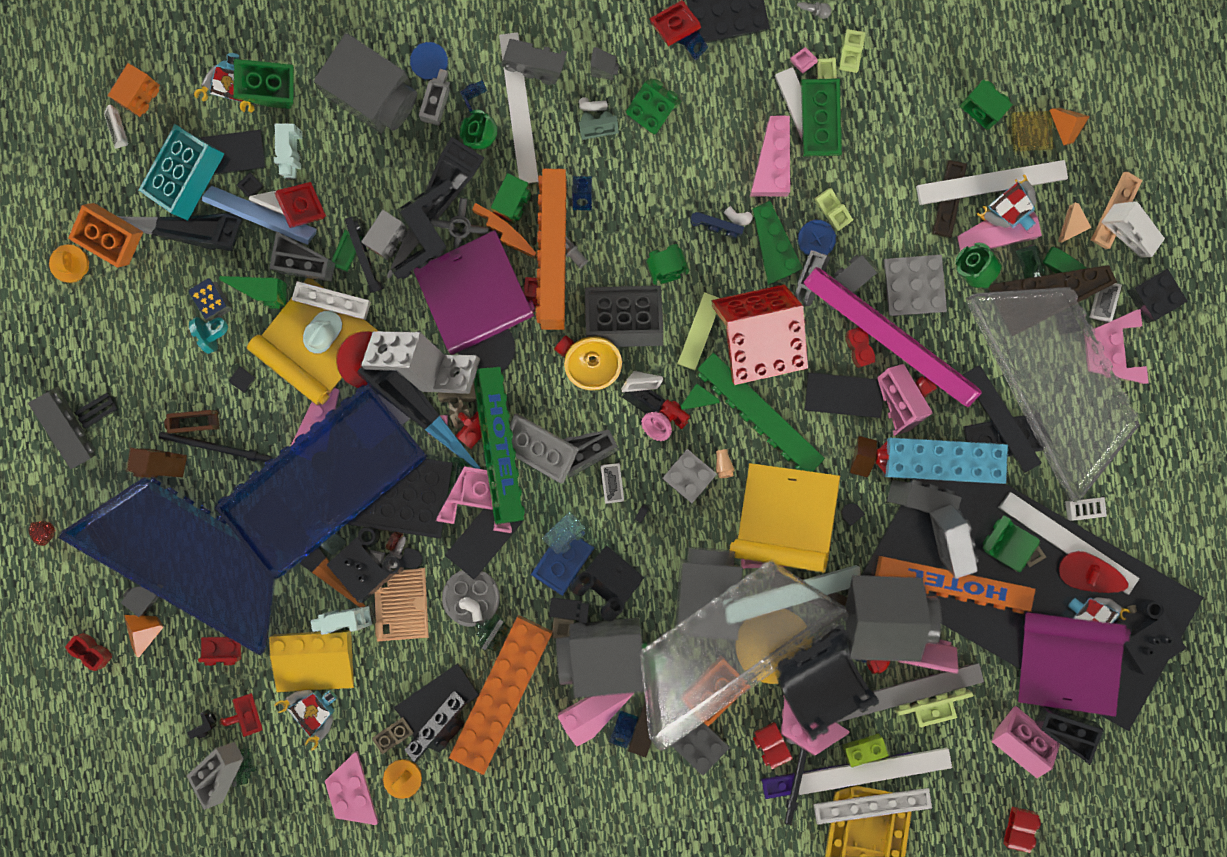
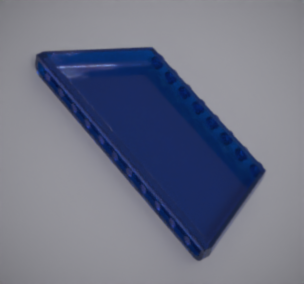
M151 477L150 480L147 478L140 479L63 530L59 535V539L256 654L262 656L265 652L279 555L276 554L277 549L268 544L266 547L260 545V539L253 535H250L248 538L243 535L244 530L235 525L233 528L226 525L227 520L220 516L212 517L210 510L203 506L200 508L193 506L194 501L186 496L181 499L176 496L178 492L170 487L167 489L160 486L162 483Z

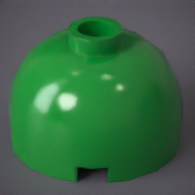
M479 109L470 112L472 115L469 118L465 117L462 121L459 135L463 139L462 143L476 150L486 149L496 139L497 124L488 113Z

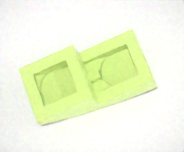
M846 30L839 70L858 73L865 32Z
M828 188L814 198L819 208L837 231L853 221L845 205L840 203L832 188Z

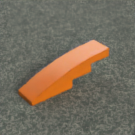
M477 203L474 204L472 208L473 213L488 220L486 226L502 235L501 243L536 259V252L511 225Z

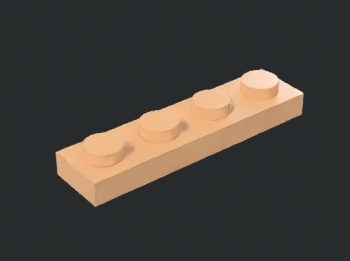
M1123 172L1091 241L1105 249L1111 248L1116 235L1102 223V220L1114 204L1133 202L1142 183L1141 179L1129 172Z

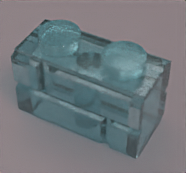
M569 511L542 539L557 555L560 552L564 555L572 547L570 543L574 539L578 541L586 534L583 531L586 527Z

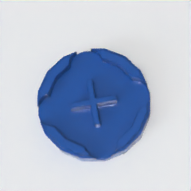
M425 42L419 44L413 50L410 56V65L413 72L419 78L429 81L433 78L437 79L440 69L447 70L448 57L440 45L434 42Z
M812 220L801 228L798 234V244L802 252L809 256L811 250L828 255L836 244V234L829 223L823 220Z

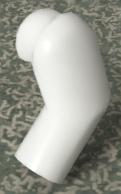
M586 97L579 100V108L582 111H604L608 107L607 101L589 102V99Z
M731 206L723 212L732 223L737 225H747L753 219L750 212L736 213Z
M465 597L459 601L461 609H466L472 613L473 622L483 620L480 605L477 601L470 597Z

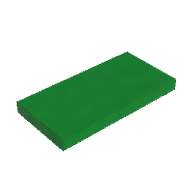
M802 79L803 157L841 156L840 79Z

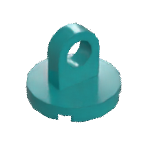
M195 317L189 322V329L191 335L197 337V345L204 352L210 354L217 351L218 344L216 339L227 332L228 324L220 317L214 318L207 323L200 317Z

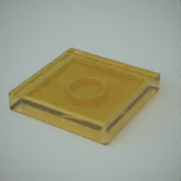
M1050 111L1013 112L1011 114L1013 152L1053 149L1052 117Z

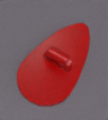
M1083 551L1071 552L1060 562V577L1070 587L1084 591L1114 593L1124 591L1129 586L1125 577L1116 568L1090 553Z

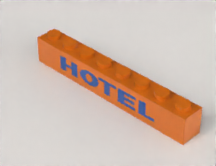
M879 556L875 576L923 578L926 594H929V591L937 592L936 596L948 598V595L956 596L955 600L967 602V599L975 600L974 604L986 606V603L994 604L993 608L1005 610V607H1011L1012 612L1024 614V611L1031 612L1035 588L974 575H966L955 579L949 570Z

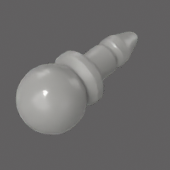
M797 3V6L801 9L813 12L814 16L818 15L822 19L828 18L831 14V7L827 3Z
M405 536L397 542L394 549L390 550V554L386 558H402L403 554L401 552L405 546ZM395 560L390 563V568L397 567Z

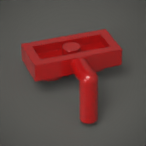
M478 411L472 418L460 412L458 418L465 426L457 433L456 437L472 449L482 438Z
M252 693L232 699L236 715L219 720L221 726H229L238 722L243 737L263 730Z

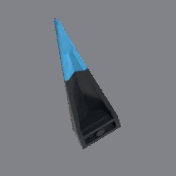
M361 367L357 371V374L375 392L470 466L480 469L423 392L397 370H370Z

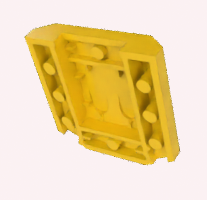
M854 785L835 791L833 801L893 792ZM912 811L831 822L825 857H905Z

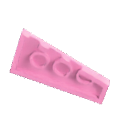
M334 388L329 394V400L324 405H316L311 402L288 451L309 461H312L313 456L317 452L327 453L340 392L339 389Z

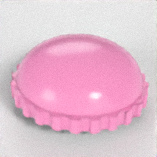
M649 412L642 418V428L650 438L656 441H665L671 435V423L665 415L659 412Z

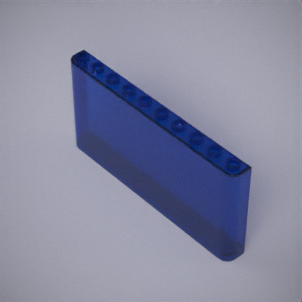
M369 384L360 386L355 391L356 394L351 398H345L340 403V407L329 411L325 415V419L314 423L310 427V431L299 435L295 439L294 444L283 448L279 452V456L268 460L264 464V468L253 472L249 476L248 481L237 485L233 489V493L222 497L218 501L219 504L214 507L271 580H277L427 458L425 452Z

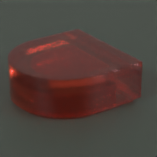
M394 532L385 548L393 551L397 542L402 538L403 533Z

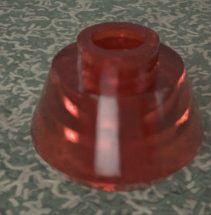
M38 521L30 524L28 532L35 544L45 546L54 537L55 528L50 522Z

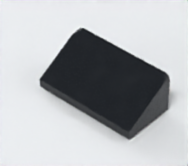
M652 390L625 392L622 396L623 399L645 414L658 412L666 401Z

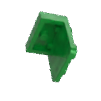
M651 78L644 82L628 107L626 114L649 132L656 134L672 110L679 106L681 100L675 92L665 89L659 80Z
M1003 516L1002 519H998L995 523V530L991 536L988 535L985 538L983 549L990 556L1020 572L1040 544V540L1014 525L1010 518Z

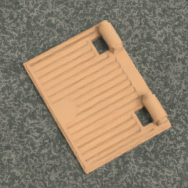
M425 568L405 569L387 581L388 587H380L375 592V637H377V642L429 638ZM384 624H389L390 634H383Z

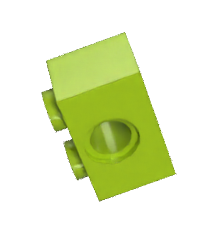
M879 733L842 744L847 763L851 768L888 757L883 737Z

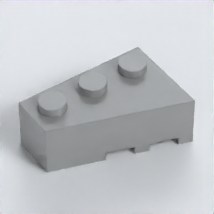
M235 742L216 748L187 775L204 810L223 803L244 759Z

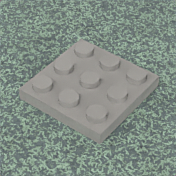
M942 255L884 259L888 317L947 311Z

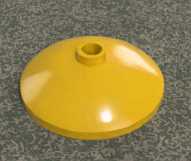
M586 337L575 342L569 348L565 356L564 367L567 377L577 387L585 390H600L608 387L618 378L622 369V358L618 348L611 341L601 337ZM591 356L596 357L594 360L589 359Z

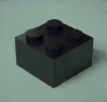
M1168 268L1157 272L1127 290L1137 309H1141V315L1146 323L1156 321L1188 302Z

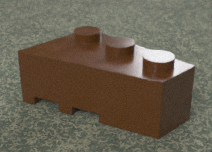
M130 448L126 471L133 472V476L142 478H158V476L183 478L187 455L147 448Z

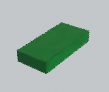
M345 230L331 261L335 263L336 268L348 272L356 251L349 231Z

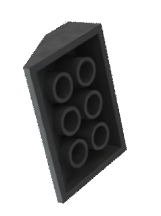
M661 286L585 287L586 337L605 338L616 347L663 346Z

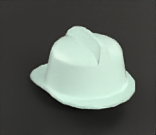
M332 311L320 312L307 325L303 334V342L310 352H325L337 338L342 329V321L337 313Z

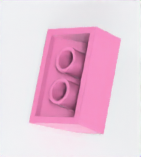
M940 639V642L937 644H926L921 662L899 661L901 663L958 673L957 648L951 645L952 642Z
M1017 706L1012 708L997 727L992 739V743L1036 778L1053 769L1060 743L1044 733L1035 721Z

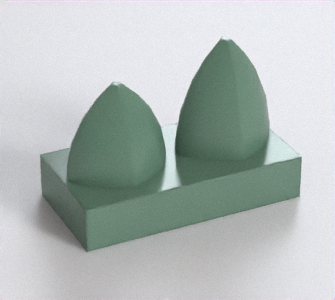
M585 111L579 122L582 140L619 133L617 116H613L607 111L601 114L600 119H595L593 115Z

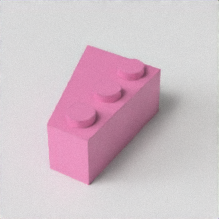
M904 364L888 368L877 378L883 400H887L890 411L888 412L889 419L892 418L895 428L893 430L894 436L911 431L933 413Z

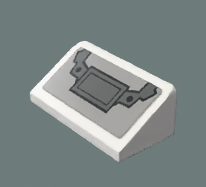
M108 105L104 115L114 148L117 149L128 145V141L118 109Z
M1115 283L1095 294L1089 318L1107 323L1113 320L1121 284Z
M620 463L601 465L605 504L624 501Z

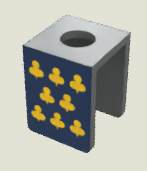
M210 278L188 291L205 320L211 321L233 310L216 281L212 282Z

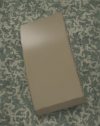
M402 717L371 739L380 752L384 754L414 732L404 717Z

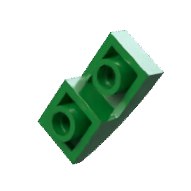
M1054 246L1050 248L1042 262L1054 273L1086 268L1075 258Z

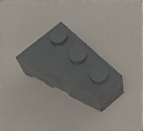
M509 39L501 66L510 72H520L527 78L539 79L546 85H555L561 74L567 51L562 50L561 54L550 52V47L544 46L542 50L534 48L532 43Z
M276 231L270 270L280 274L332 282L334 262Z
M865 253L860 257L857 254L848 261L851 264L846 269L841 267L834 273L836 277L834 279L854 293L872 278L879 269ZM825 301V303L831 308V310L835 309Z
M609 430L563 439L579 448L567 474L569 478L619 451V447Z

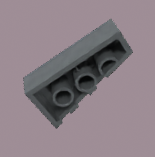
M59 386L28 402V405L70 469L95 456L93 444L87 440L82 427L79 425Z

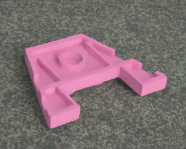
M1141 309L1083 333L1087 371L1141 384L1148 383L1147 366L1127 368L1123 338L1124 328L1142 327Z
M464 467L436 521L454 524L457 504L493 510L487 470ZM494 522L493 531L511 533L510 522L496 525Z

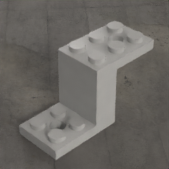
M373 331L361 366L364 369L397 370L422 392L469 394L480 358L476 355H444L421 332ZM457 371H460V373L454 377V374Z

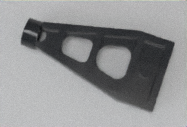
M357 216L344 219L367 280L369 292L372 293L384 289L382 281L376 280L367 247L362 243L364 239L362 230H364L361 219H357Z

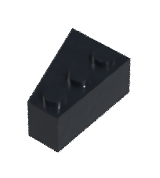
M1041 706L1035 721L1038 727L1055 741L1069 749L1073 754L1084 760L1088 765H1091L1104 731L1102 727L1095 721L1051 707Z

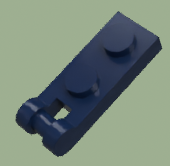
M699 212L693 213L690 219V223L694 227L703 225L708 227L707 230L711 232H725L726 236L736 239L737 236L741 237L744 230L743 226Z

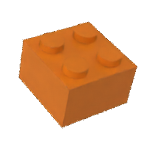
M127 63L107 96L130 112L141 117L142 114L147 112L151 99L157 96L160 85L149 75Z

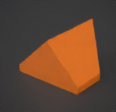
M1062 108L1050 109L1063 145L1074 143L1090 116Z
M124 615L132 649L135 655L140 657L163 629V625L156 616L144 615L138 617L136 615Z

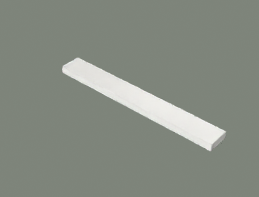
M518 32L499 35L502 59L504 58L509 39L519 40ZM504 67L519 179L528 182V184L538 183V172L525 79L522 73L517 71L510 72Z
M1065 160L918 185L916 189L919 205L1005 191L1016 183L1015 179L1023 181L1024 174L1032 186L1066 180L1068 175Z
M1008 492L998 507L1066 554L1083 551L1097 556L1112 565L1125 577L1129 584L1128 588L1123 591L1124 593L1130 594L1140 579L1013 493Z
M941 748L884 758L852 768L849 765L805 772L802 775L799 795L952 768L949 749Z

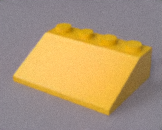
M350 630L333 631L321 635V632L274 634L269 637L270 659L277 692L354 688Z

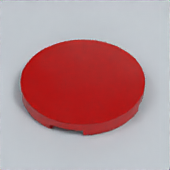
M359 331L349 335L342 342L336 354V365L341 377L350 385L361 389L371 388L357 374V371L362 367L361 365L373 333L371 331Z

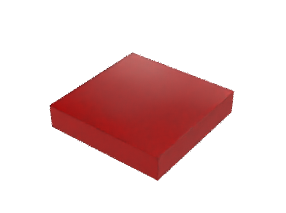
M683 0L649 18L652 26L668 47L701 28L700 22Z
M311 182L280 189L274 193L290 228L322 220L326 217Z

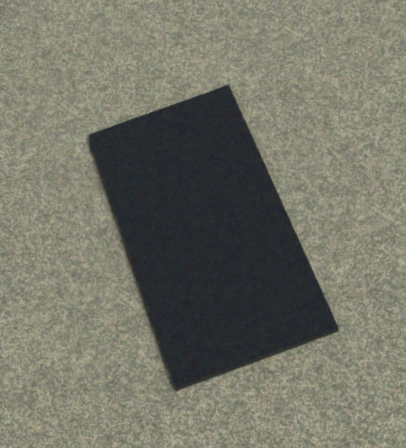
M915 479L922 482L921 486L926 487L927 484L939 487L938 491L943 492V489L954 491L955 496L962 497L958 510L961 512L964 520H968L971 525L969 533L974 540L975 547H973V551L978 558V563H976L977 572L969 575L1035 588L1031 612L1024 611V614L1012 612L1011 607H1005V610L993 608L994 604L986 603V606L974 604L975 600L967 599V602L955 600L956 596L948 595V598L936 596L937 592L929 591V594H926V596H936L939 599L942 625L1019 669L1022 666L1026 612L1074 618L1077 613L1068 607L1074 598L1083 604L1089 598H1107L1125 609H1128V606L1136 605V613L1123 612L1122 616L1126 620L1116 619L1128 623L1131 629H1134L1150 619V617L1144 616L1140 611L1141 603L1149 599L1163 604L1165 608L1164 613L1181 638L1204 598L1007 484ZM1008 492L1013 493L1140 578L1130 594H1126L1123 591L1114 593L1084 591L1065 584L1060 577L1059 566L1062 559L1068 554L998 508ZM900 505L860 576H875L879 556L948 570L939 557L930 513ZM1006 516L1012 520L1014 525L1040 540L1039 547L1046 558L1031 567L1026 563L1022 571L1016 572L1011 567L987 554L983 549V542L995 530L994 525L997 520ZM1151 605L1149 611L1153 613L1155 606ZM1123 651L1116 717L1101 716L1129 731L1168 661L1146 675H1142L1136 672Z

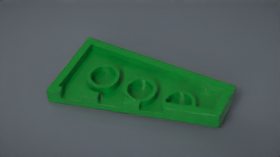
M769 200L753 208L752 211L767 284L769 286L803 268L771 201Z

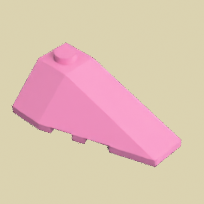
M1035 212L1029 215L1036 224L1028 231L1020 223L1014 228L1010 226L1004 228L993 225L985 220L957 236L960 251L967 246H974V243H984L992 249L1037 239L1042 236L1038 217Z
M634 693L586 697L560 711L557 717L567 735L578 747L594 738Z

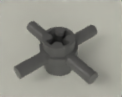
M460 197L458 215L454 216L450 221L431 219V224L434 227L447 228L454 237L453 250L461 247L462 238L466 237L470 232L488 234L489 227L471 225L470 220L465 216L467 198ZM455 223H463L465 228L458 232V228L454 227Z

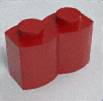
M860 327L847 331L845 333V340L848 347L852 350L851 357L854 365L860 368L874 363L875 354L869 345L868 333Z
M85 633L73 636L65 646L70 655L81 659L83 665L93 671L104 668L112 658V654L108 649L97 645L94 638Z
M775 722L754 732L756 736L753 738L757 749L762 748L764 755H761L766 766L770 765L771 769H774L793 760Z
M1012 806L1003 844L1010 849L1031 853L1032 848L1034 849L1036 846V830L1041 825L1039 815L1034 811Z

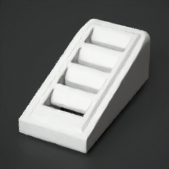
M1105 497L1065 501L1067 519L1069 521L1107 516ZM1096 502H1100L1101 513H1097ZM1089 503H1092L1093 514H1090ZM1082 504H1085L1086 515H1083ZM1075 505H1078L1079 515H1076Z

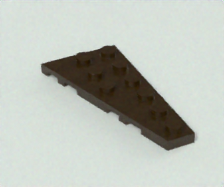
M1103 265L994 283L987 289L1010 336H1014L1117 283V280L1110 266Z

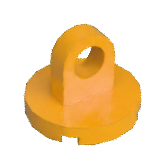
M66 244L59 246L50 256V271L55 278L62 282L74 283L80 281L89 270L88 256L81 248L75 245Z
M407 759L395 760L389 764L383 776V783L387 792L393 797L400 799L409 798L414 795L422 782L420 768L416 763Z

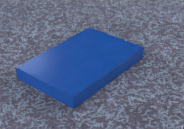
M562 527L531 575L563 596L592 553L594 547Z

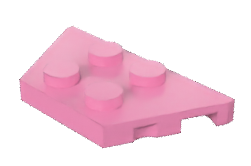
M784 697L781 735L812 755H817L849 734L850 731L838 723H834L828 726V733L820 734L817 736V739L811 741L798 723ZM815 723V724H813V725L810 726V727H811L812 729H814V728H816V727H818V726H817L816 723Z
M357 751L325 780L326 788L335 818L377 825L379 823Z

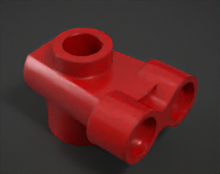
M668 399L662 404L659 411L670 422L673 420L681 429L686 426L690 418L688 413L681 410L679 403L676 401L671 402Z

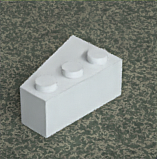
M1137 201L1114 204L1102 220V223L1139 257H1152L1165 239Z

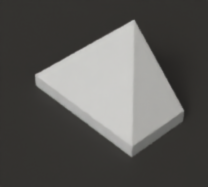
M276 191L252 195L248 199L252 203L284 215L274 194Z
M633 371L621 390L622 392L658 389L663 381V377Z

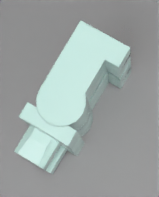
M275 124V153L277 157H274V163L279 166V175L284 176V179H297V169H301L300 156L297 152V139H302V131L295 124Z
M369 606L342 610L340 612L339 610H334L318 615V619L311 620L312 631H321V635L349 626L351 632L372 625Z

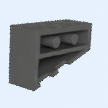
M913 479L910 482L892 480L887 502L926 513L951 504L957 511L959 509L962 497L955 496L954 491L943 489V492L938 491L939 487L927 484L924 487L921 486L922 482Z

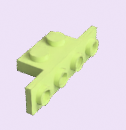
M966 688L957 689L952 694L947 695V693L936 695V698H924L917 700V703L899 705L898 708H894V712L898 716L914 712L918 727L957 718L953 702L973 697V692L968 689L966 690Z

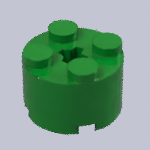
M974 243V246L963 248L955 261L957 272L968 285L975 288L982 287L985 289L990 287L1002 269L1000 260L990 247L984 243Z
M678 244L670 245L667 247V250L661 252L659 250L652 251L646 260L653 284L656 285L657 281H660V284H666L681 278V273L685 272L686 275L690 271L683 250L678 247Z

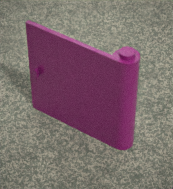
M496 230L429 261L427 265L420 269L418 267L413 269L450 355L465 350L535 316L536 308L533 302H528Z
M1026 612L1018 702L1116 717L1123 645L1125 641H1129L1130 629H1126V625Z

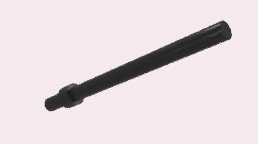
M162 431L159 433V439L244 457L248 461L271 463L273 458L270 455L261 454L252 449L247 451Z
M800 748L790 798L787 800L785 807L787 812L784 824L792 826L794 812L798 808L797 798L808 753L803 748Z

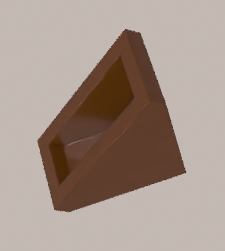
M858 436L849 473L869 477L876 461L877 440Z

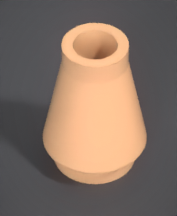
M728 450L716 451V474H718V478L734 476L733 472L735 470L728 455Z

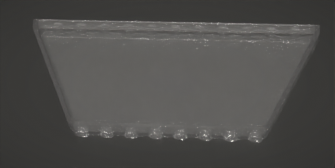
M1068 287L974 293L966 297V302L1064 493L1070 501L1077 502L1083 498L1140 426L1138 422L1139 416L1129 404L1130 398L1123 392L1119 377L1114 375L1111 369L1113 365L1103 353L1104 347L1100 341H1097L1094 335L1095 330L1091 324H1088L1085 318L1087 316L1086 312L1079 306L1077 294L1073 289L1071 290Z
M769 561L761 565L754 573L747 575L737 585L731 586L720 597L714 598L710 604L697 610L693 616L680 622L676 628L664 633L656 642L647 645L641 651L649 736L652 743L658 750H664L773 673L781 660L794 657L797 651L808 648L815 641L843 623L849 616L845 606L775 562Z

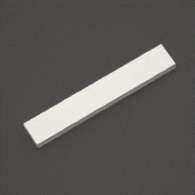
M929 788L813 804L816 824L932 808Z

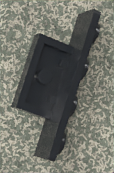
M454 691L405 748L406 753L413 762L416 763L428 748L440 753L465 724L462 719L456 717L467 704L457 692Z

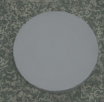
M461 570L450 577L442 592V603L445 612L452 620L467 627L479 626L490 620L496 613L500 602L498 585L484 571H481L476 579L473 580ZM465 597H470L477 601L480 605L483 620L473 622L472 613L466 609H461L459 601Z

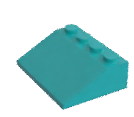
M174 124L138 191L171 214L188 221L220 164L224 153Z

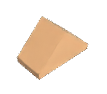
M1075 202L1069 206L1058 242L1062 243L1091 228L1079 203Z

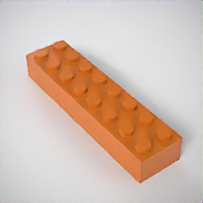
M542 169V176L538 177L539 212L542 213H538L539 231L537 233L538 249L541 250H537L538 267H541V269H537V281L540 288L536 290L537 305H540V307H536L537 324H541V330H565L566 169Z
M520 615L517 616L449 756L450 759L478 773L485 774L553 633L551 630Z

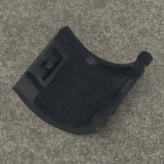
M845 629L833 631L829 634V638L823 641L822 639L815 641L812 647L807 650L803 648L797 651L795 656L790 659L784 658L776 667V676L782 693L798 723L811 741L817 739V736L820 734L828 733V726L853 712L860 710L863 713L868 710V707L879 704L877 696L869 689L861 677L853 659H850L848 648L849 634ZM866 695L868 699L863 701L861 697ZM816 723L818 727L812 729L810 726Z

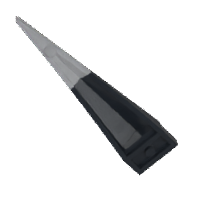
M451 137L442 151L426 190L444 178L449 179L453 187L450 188L451 192L446 196L434 198L435 202L429 207H421L430 222L432 218H440L474 177L484 160L483 156ZM409 228L407 230L408 234L404 238L390 269L404 261L418 244ZM389 270L387 279L393 275L391 270Z
M225 213L190 216L188 221L181 217L118 216L143 231V233L214 251L215 249L233 251L243 224L242 217Z

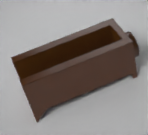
M218 410L166 414L164 426L167 433L172 434L220 430ZM208 416L209 425L180 428V419Z

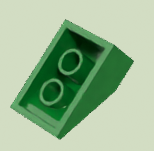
M234 59L233 98L273 108L291 109L293 105L294 65Z
M219 276L220 281L263 303V306L269 309H280V306L286 305L287 283L278 278Z

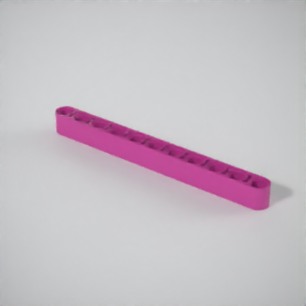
M816 267L804 281L805 286L964 406L970 407L982 394L975 384L821 268Z

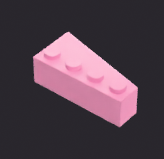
M770 116L750 197H787L790 193V116Z

